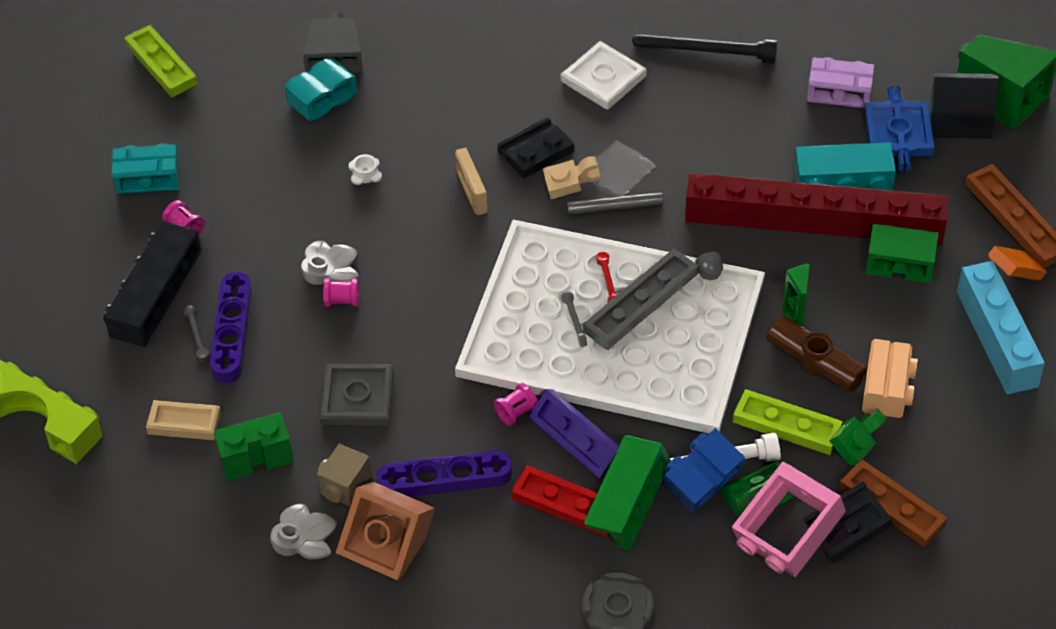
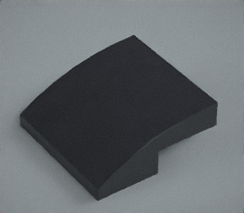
M934 73L930 114L933 137L992 138L997 103L998 74Z

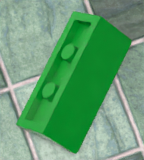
M629 435L624 436L584 521L587 528L611 534L618 548L631 551L665 477L666 472L664 469L671 460L662 443Z

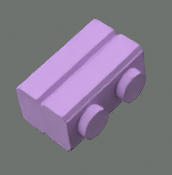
M813 57L807 102L865 109V103L870 101L874 64H865L861 61H839L828 57Z

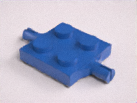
M894 85L887 89L889 100L878 103H865L864 113L868 143L891 142L893 157L897 158L898 170L903 172L905 168V172H908L912 168L910 157L933 156L935 147L928 102L902 100L900 87L896 85L894 93Z

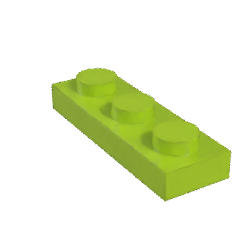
M151 25L124 37L128 49L172 98L198 85L197 76Z
M747 389L744 390L733 414V423L765 434L776 433L777 438L831 455L834 448L829 440L843 424L841 420Z

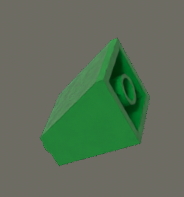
M985 35L977 36L971 43H965L958 53V59L960 60L956 73L998 74L995 120L1013 131L1050 97L1056 72V51Z

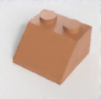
M375 482L356 488L336 554L393 579L400 580L426 539L435 508Z

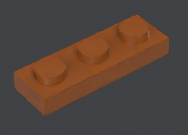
M862 459L840 481L839 489L844 493L864 481L870 492L873 493L891 518L893 527L924 548L946 526L948 519L946 516Z

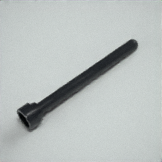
M636 34L632 38V43L639 47L757 56V59H761L762 63L775 64L777 39L765 38L764 41H758V44L641 34Z

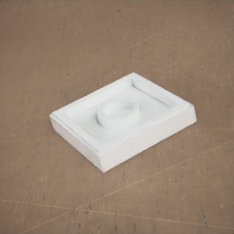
M599 41L561 74V82L608 110L647 76V69Z

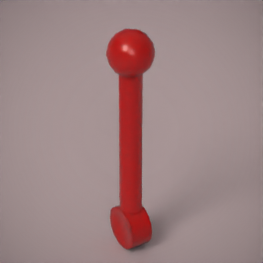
M599 252L597 254V263L603 269L609 292L607 299L609 303L617 296L608 267L610 256L607 252Z

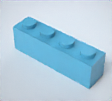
M988 261L962 267L957 294L1006 394L1039 387L1045 362L994 262Z

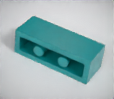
M891 142L800 146L795 148L793 167L795 182L893 191L896 169Z

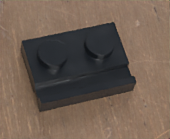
M546 117L497 143L498 153L503 154L506 157V161L524 179L574 152V142L557 125H553L549 117Z
M864 481L840 495L846 512L820 545L832 563L893 526L891 518L873 493L870 492ZM816 510L803 518L808 528L811 527L821 514L820 511Z

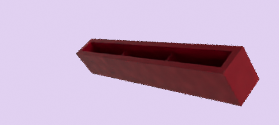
M689 173L685 222L871 239L873 224L891 225L893 227L937 232V245H943L947 225L948 196Z

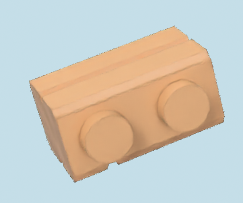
M879 339L871 341L862 405L864 413L872 414L878 408L884 416L901 418L903 417L905 405L912 406L914 386L908 385V379H915L918 359L911 358V344L900 342L892 344L890 341Z

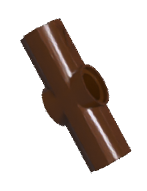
M780 316L768 332L767 341L801 361V367L806 373L814 376L823 375L849 392H854L861 385L867 373L865 365L834 347L833 340L828 334L818 331L810 332L786 316Z

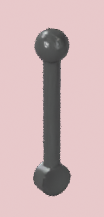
M570 291L563 292L561 300L567 304L577 333L579 346H587V338L585 333H583L573 304L574 295Z
M188 305L184 308L183 314L189 319L198 348L196 357L198 361L206 362L210 358V353L207 348H204L195 319L196 309L194 306Z

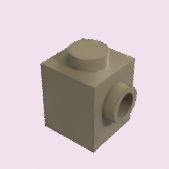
M340 443L329 459H324L321 462L317 471L321 494L331 502H340L347 506H351L356 488L366 485L372 477L369 456Z

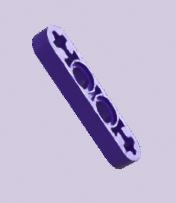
M238 271L226 274L220 283L210 356L212 376L220 383H231L237 380L242 373L252 290L249 277L245 273ZM240 285L237 291L238 297H233L232 290H234L235 286ZM230 309L241 311V314L235 318L224 316ZM227 335L238 337V340L233 344L227 345L221 342V339ZM224 356H228L231 363L227 369H221L225 365Z
M488 451L395 462L382 466L377 472L376 479L378 484L408 497L505 485L511 479L512 461L502 451ZM499 465L501 471L494 472L492 466ZM477 466H481L482 475H478ZM459 467H466L471 470V474L465 478H457L452 473ZM425 471H431L437 475L431 482H422L418 479L419 474ZM411 474L412 483H408L407 475ZM396 477V484H389V478Z

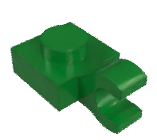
M878 408L870 416L866 413L859 420L854 416L846 420L829 441L850 467L855 466L861 459L863 460L876 444L870 434L885 422L886 417Z

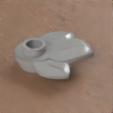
M325 241L313 242L306 248V259L301 264V272L304 279L308 283L321 285L324 284L325 278H330L334 282H349L353 278H359L358 273L350 267L356 260L357 251L347 245L338 244L330 247Z
M295 504L286 508L281 513L280 524L272 528L270 541L274 550L284 556H292L298 553L306 559L325 558L331 555V551L324 540L334 532L337 522L332 517L323 513L310 514L305 504Z

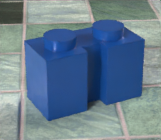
M716 428L708 435L705 433L700 434L691 443L689 448L692 452L687 457H675L664 469L666 472L664 486L692 514L730 481L744 465L745 456Z

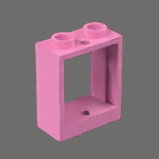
M782 462L733 524L732 529L738 540L736 544L744 552L751 556L757 553L765 558V563L777 573L782 574L785 571L796 577L846 510L840 495L787 463ZM787 492L821 512L788 556L755 536V533Z

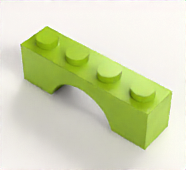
M0 360V418L17 411H33L44 415L48 419L44 430L50 449L77 464L103 437L98 414L90 407L85 406L83 408L74 403L64 392L59 391L57 393L48 388L40 378L35 376L31 378L24 374L14 363H5Z

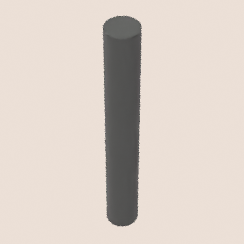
M662 192L567 202L568 215L663 205Z

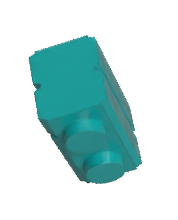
M160 143L155 146L137 147L129 145L124 148L113 149L112 179L116 194L180 190V159L177 145Z

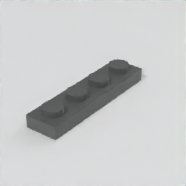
M675 248L672 249L584 322L583 332L606 350H609L698 275L699 266Z

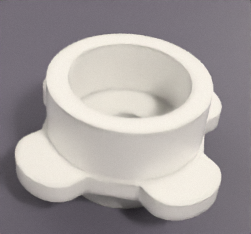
M367 154L354 158L349 163V170L353 173L351 182L355 185H360L362 183L380 181L382 173L378 171L379 160Z

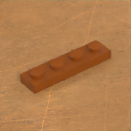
M993 164L966 176L965 185L1043 268L1056 263V231Z

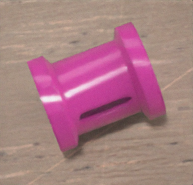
M180 200L170 203L162 215L163 221L197 230L198 236L204 229V219L199 215H193L188 210L187 205Z
M325 278L323 286L325 308H331L332 304H351L353 308L359 307V279L353 278L349 282H333L330 278Z
M520 383L516 386V390L505 398L495 399L493 407L500 420L505 425L512 426L515 424L516 418L528 410L532 411L538 400L530 387L525 383Z

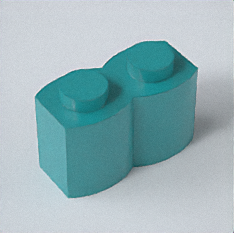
M327 58L316 63L309 72L292 77L284 86L286 102L308 121L319 119L329 112L333 106H339L347 102L357 92L355 76L333 58Z

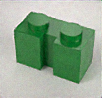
M873 224L866 274L892 278V273L905 274V280L931 283L938 233Z
M281 412L214 430L218 454L227 481L254 474L252 467L264 463L267 470L294 463L290 438Z

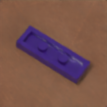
M545 389L528 417L598 478L604 479L619 445L556 391Z

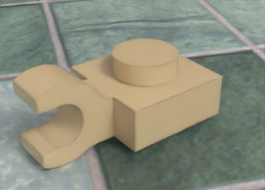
M595 156L584 158L576 167L574 161L571 160L543 168L551 199L581 191V183L594 182L601 179Z

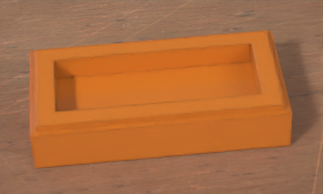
M994 246L988 253L989 258L1008 276L1038 281L1047 273L1026 251Z

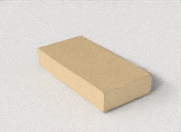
M466 147L458 149L455 152L456 173L472 209L477 216L488 213L486 190Z
M153 400L146 425L147 434L215 440L214 430L218 428L221 409L220 406Z

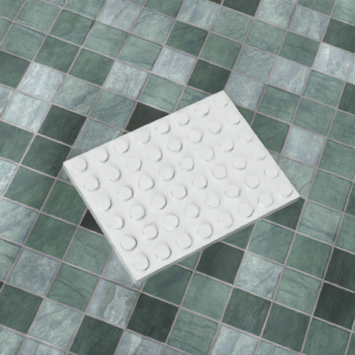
M512 220L455 367L456 377L516 390L518 384L525 383L535 395L542 396L545 389H553L570 403L704 433H710L715 428L720 432L764 283L765 272L723 264V271L715 280H706L698 273V275L609 350H606L587 334H585L587 346L580 347L567 304L562 302L561 296L566 291L573 293V304L583 330V323L608 303L609 292L602 266L597 263V254L599 252H607L609 254L610 262L608 267L615 293L618 295L669 252ZM686 256L695 263L697 258Z

